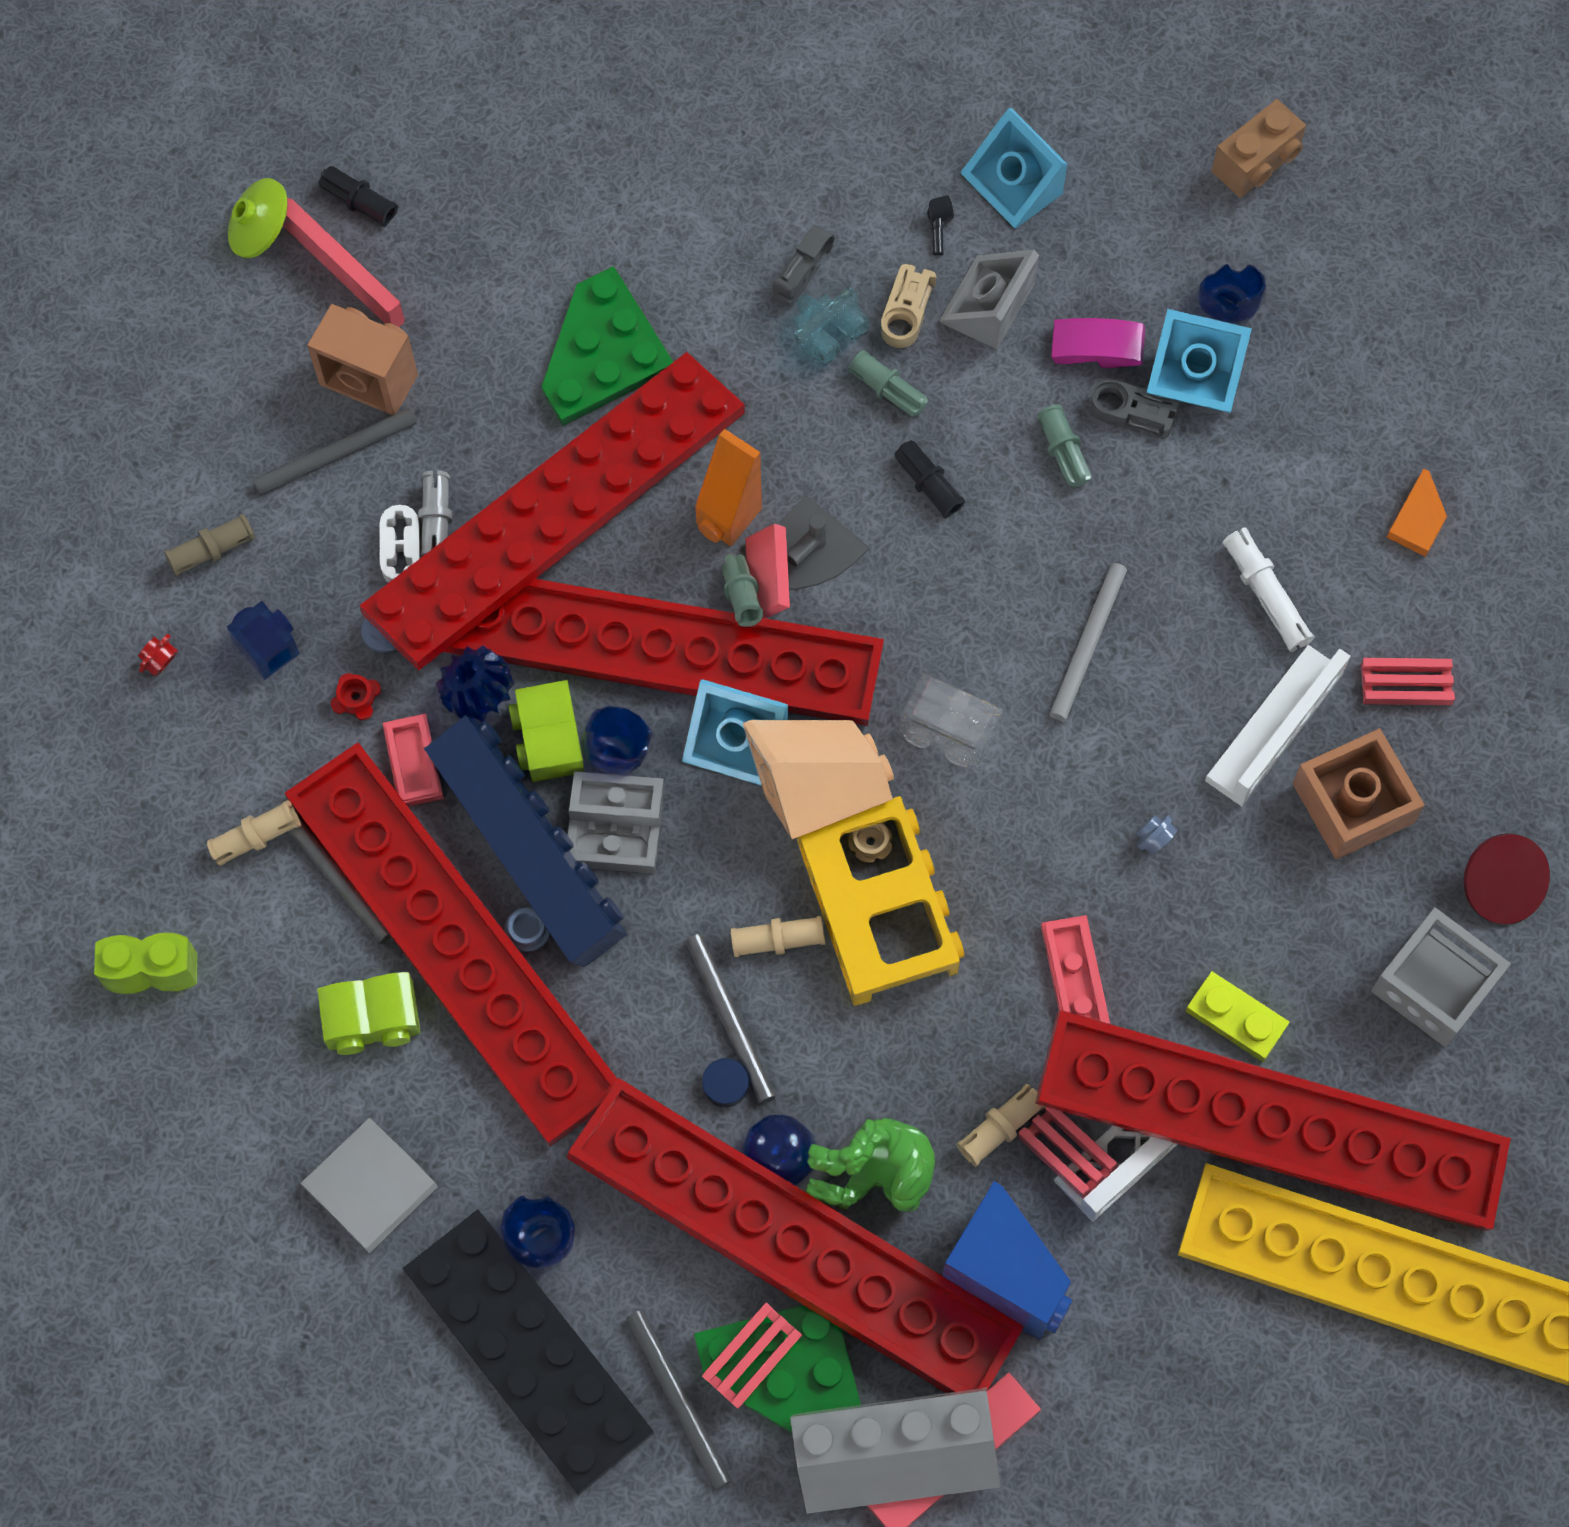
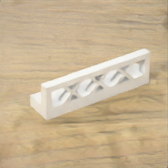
M1307 645L1206 776L1205 781L1240 806H1243L1341 678L1351 656L1339 649L1330 660Z
M1112 1126L1095 1143L1107 1153V1145L1114 1138L1135 1139V1152L1122 1164L1117 1163L1118 1168L1084 1199L1059 1176L1054 1179V1182L1093 1222L1178 1144L1137 1132L1123 1131V1128ZM1141 1139L1147 1140V1141L1141 1146ZM1085 1151L1081 1154L1088 1161L1092 1159ZM1073 1162L1068 1166L1075 1174L1080 1170ZM1090 1162L1096 1169H1103L1097 1162Z

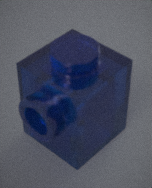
M263 601L254 607H247L235 615L232 623L227 626L233 643L264 680L300 654L296 642L290 634L294 631L291 623L279 609L272 613Z

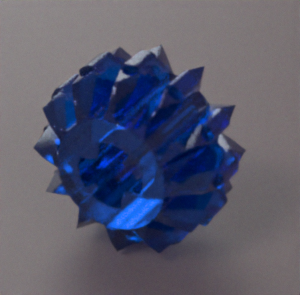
M484 645L477 650L467 646L460 657L451 654L452 663L450 666L440 668L442 678L435 683L443 706L450 713H453L455 716L457 715L459 719L466 715L471 719L475 718L483 722L488 712L493 711L499 714L498 705L501 702L511 700L508 690L515 685L507 662L501 655L498 656Z

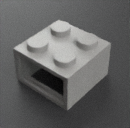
M1434 907L1380 975L1371 992L1446 1048L1511 963ZM1438 924L1495 968L1490 971L1435 930L1434 926Z

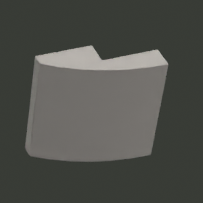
M574 771L569 806L568 836L574 844V848L570 852L578 863L585 862L590 869L655 874L664 779Z
M370 1118L301 1182L306 1191L368 1253L373 1251L438 1188L437 1184Z

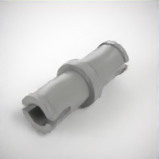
M433 470L422 474V508L418 510V520L422 523L420 557L433 549L434 544L437 546L448 537V524L452 523L453 512L448 508L450 475L444 471H437V488H434Z

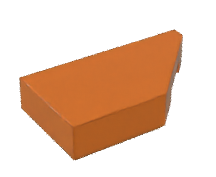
M1423 468L1386 537L1425 557L1447 518L1430 471Z

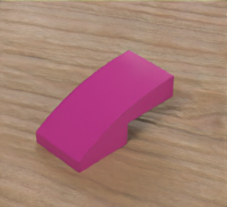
M1118 319L1054 320L1051 357L1055 364L1097 361L1101 368L1143 365L1145 326L1143 323Z

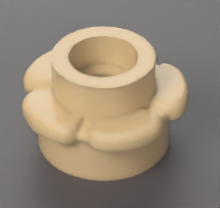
M879 823L851 832L848 838V845L851 851H855L858 860L873 863L875 859L882 860L890 854L892 850V844L890 843L892 833L885 824ZM872 838L875 840V843L868 845L866 843L867 839Z

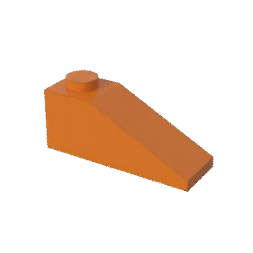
M724 429L719 434L695 505L698 529L707 539L715 543L721 540L732 547L762 510L761 455L758 450Z

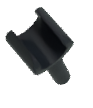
M948 195L933 198L929 202L927 215L933 230V255L944 254L942 222L954 218L952 202Z

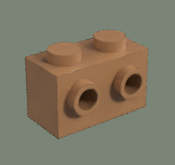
M1278 99L1274 100L1217 146L1211 172L1239 198L1243 197L1254 187L1262 186L1282 164L1290 163L1299 155L1303 149L1302 139L1306 124Z

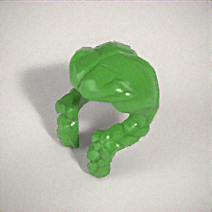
M890 1118L866 1119L861 1128L855 1133L848 1147L836 1150L811 1144L809 1148L807 1162L812 1169L827 1172L833 1176H839L844 1171L852 1175L845 1188L810 1178L806 1193L825 1204L845 1210L857 1203L858 1200L864 1198L874 1186H883L885 1196L896 1209L901 1212H913L919 1207L920 1200L926 1195L932 1182L935 1168L934 1151L925 1133L918 1128Z

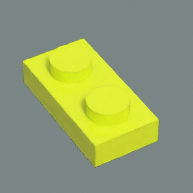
M1211 971L1185 1010V1012L1262 1062L1265 1061L1290 1023L1213 971Z

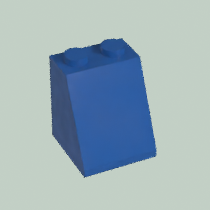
M994 1181L945 1262L942 1276L1024 1326L1023 1331L1041 1340L1046 1329L1055 1334L1067 1314L1068 1308L1073 1299L1066 1296L1071 1281L1004 1187Z

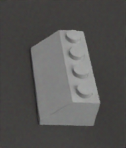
M987 1388L798 1413L790 1417L797 1470L807 1514L1001 1487Z

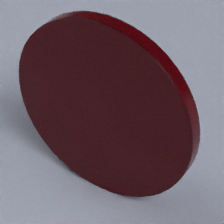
M1504 833L1490 837L1475 849L1467 862L1463 881L1465 895L1472 909L1488 921L1497 924H1513L1522 921L1538 909L1547 894L1550 882V869L1547 858L1542 849L1527 837L1513 833Z

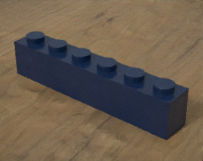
M465 715L426 746L424 750L569 962L585 967L628 935L620 924V921L624 919L623 914L610 898L606 897L603 899L595 888L599 881L590 867L583 861L578 863L570 852L574 848L573 842L561 827L556 826L554 828L545 816L550 812L548 806L535 791L532 790L529 793L521 779L525 777V774L518 763L509 755L505 758L497 745L501 742V739L496 731L486 721L479 723Z

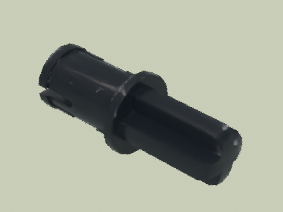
M329 166L322 171L318 182L319 186L346 202L349 210L355 211L357 209L379 222L383 227H386L397 214V203L386 199L370 189V184L365 180L358 182L334 166Z
M915 441L905 442L895 452L896 460L916 482L915 489L917 492L923 491L941 512L944 519H947L964 506V498L956 492L943 476L944 469L941 466H935Z

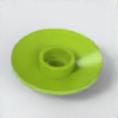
M271 178L260 179L250 185L235 203L228 226V241L230 248L236 255L246 259L257 257L266 251L277 238L287 212V194L281 183Z

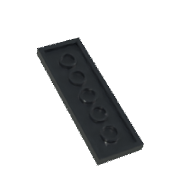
M479 1209L402 1268L578 1496L654 1434L652 1428Z

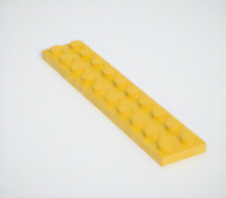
M1208 1163L1204 1165L1177 1254L1178 1256L1569 1386V1282Z

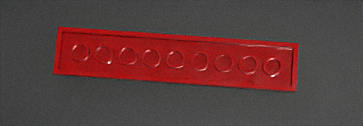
M688 352L684 353L360 604L361 614L418 671L421 670L744 415L745 404Z
M535 579L444 652L697 696L699 683L703 679L788 704L789 713L829 720H853L855 724L868 726L884 639L762 618L754 626L744 627L738 624L734 617L735 613Z
M359 742L284 793L286 799L291 802L292 807L294 806L298 815L382 923L391 938L548 1146L551 1147L592 1117L617 1081V1077Z
M1063 1010L1056 1014L1035 1104L1483 1231H1490L1494 1228L1511 1141L1509 1137Z
M620 1078L614 1083L568 1151L567 1159L945 1393L987 1388L988 1391L1024 1328L1023 1325Z

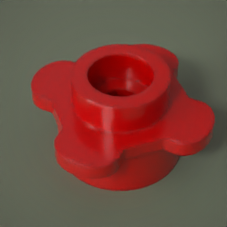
M166 634L161 641L153 637L138 654V657L142 660L138 670L140 673H144L147 670L157 677L173 660L179 650L170 644L171 635Z
M352 673L342 675L338 680L336 697L331 700L332 710L336 714L346 712L356 715L362 721L369 719L373 715V701L381 693L380 684L374 679L367 680L361 675H354ZM353 694H359L360 698L353 700L352 696Z

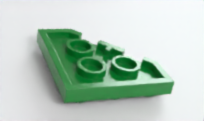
M614 266L576 285L542 384V392L562 426L642 387L673 363V360Z
M804 1305L777 1312L799 1331L802 1336L743 1404L792 1433L790 1417L793 1414L861 1405L841 1328ZM768 1317L760 1323L716 1374L721 1381L729 1375L773 1324ZM751 1319L694 1333L703 1373ZM782 1330L778 1332L731 1386L730 1389L735 1394H738L788 1336Z

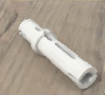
M1242 528L1239 532L1237 530L1224 539L1223 544L1242 572V575H1240L1241 580L1245 585H1250L1261 605L1281 634L1288 650L1294 652L1297 650V645L1301 648L1309 644L1315 637L1272 571L1275 566L1271 560L1264 558L1247 528Z

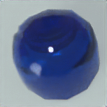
M1229 264L1223 265L1215 273L1205 276L1199 285L1198 297L1202 311L1210 318L1226 323L1238 324L1247 322L1253 318L1263 303L1266 292L1265 276L1251 264L1247 265L1242 271L1233 270Z
M606 706L596 709L590 715L583 731L582 753L585 754V759L593 767L607 774L627 775L639 768L644 762L648 753L652 732L638 714L627 708Z
M774 1114L763 1117L749 1128L742 1146V1152L786 1181L797 1185L813 1170L807 1162L808 1152L811 1144H817L815 1136L798 1119L788 1115Z
M525 1196L516 1198L504 1210L500 1227L507 1252L518 1263L527 1267L543 1268L556 1265L569 1255L574 1246L576 1226L568 1209L553 1201L549 1196L541 1199H527ZM543 1228H547V1229H545L544 1231H542L541 1233H539L538 1235H536V1236L533 1237V1235H534L538 1230L543 1229Z

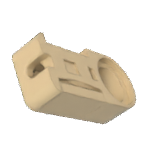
M903 264L900 266L881 319V336L888 345L895 348H905L916 341L924 320L925 307L932 290L931 286H936L935 272L924 269L922 274L915 272V266ZM894 320H905L911 325L912 330L906 335L897 336L889 331L888 325Z

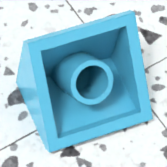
M1008 108L960 173L1014 228H1018L1063 194L1067 163L1012 108Z
M1167 309L1146 394L1231 413L1252 328Z
M702 679L698 687L682 762L761 785L742 723L749 720H788V704Z

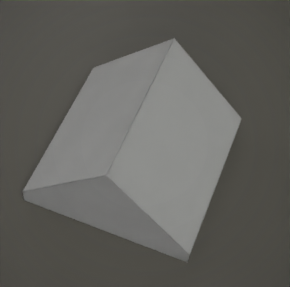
M1035 250L977 255L941 316L940 323L998 349L1035 285L1039 254Z

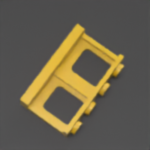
M901 796L797 837V843L854 1006L870 1002L874 993L937 973L948 971L949 976L958 974L959 959L965 957L962 942L957 931L950 933L944 918L950 915L945 895L942 890L935 891L930 876L935 875L930 854L927 849L920 851L915 835L920 834L916 815L912 808L905 810ZM893 820L909 866L865 880H856L851 874L840 838L846 833ZM923 902L939 949L893 964L884 963L874 940L869 920L874 916Z

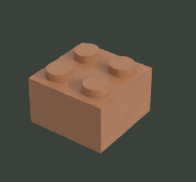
M331 304L307 345L319 385L390 415L398 412L418 377L409 336L405 331L391 323L382 325L372 321L364 313L352 307L343 309Z
M1380 728L1300 764L1292 783L1335 860L1415 824L1425 806Z

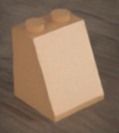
M749 720L742 723L764 795L791 839L893 799L888 782L894 780V775L888 759L884 754L879 756L869 733L863 735L853 720Z

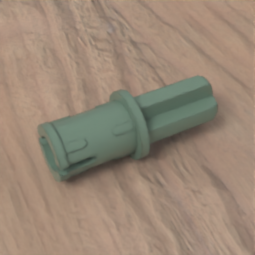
M865 350L860 351L852 360L848 372L876 391V397L880 400L883 397L887 398L910 416H919L928 403L927 397L901 379L900 372L897 369L890 370Z
M1061 405L1047 406L1038 413L1037 420L1041 424L1049 442L1048 453L1051 457L1055 456L1067 485L1073 488L1081 487L1091 480V473L1079 448L1081 444L1080 437L1073 434Z
M730 553L725 556V563L721 566L726 581L724 594L727 600L732 602L735 613L734 617L738 624L744 627H751L758 624L763 618V610L757 597L759 585L757 580L750 574L746 558L741 554L733 556Z

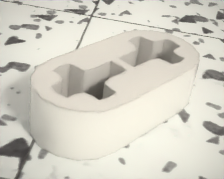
M406 505L391 506L384 511L379 523L380 566L383 577L388 583L399 575L396 574L395 568L391 567L397 564V552H404L408 565L405 566L404 570L421 558V528L418 516L412 508ZM397 519H405L406 525H408L404 527V540H397L394 530Z

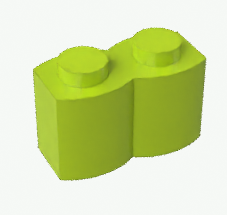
M568 680L515 689L517 703L508 705L513 731L522 729L524 743L516 744L521 769L530 771L532 782L574 775V771L585 772Z
M158 933L148 936L143 940L127 935L110 936L95 943L94 974L105 989L119 994L138 993L151 986L162 991H181L197 984V952L187 937L177 933Z
M409 972L385 974L363 981L340 982L317 989L324 1043L329 1050H337V1054L351 1055L364 1051L365 1044L382 1042L387 1047L401 1046L409 1043L411 1036L421 1034L414 982Z

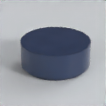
M729 1058L718 1059L712 1062L704 1071L702 1077L703 1091L707 1099L716 1106H735L747 1095L749 1089L747 1071L736 1060Z

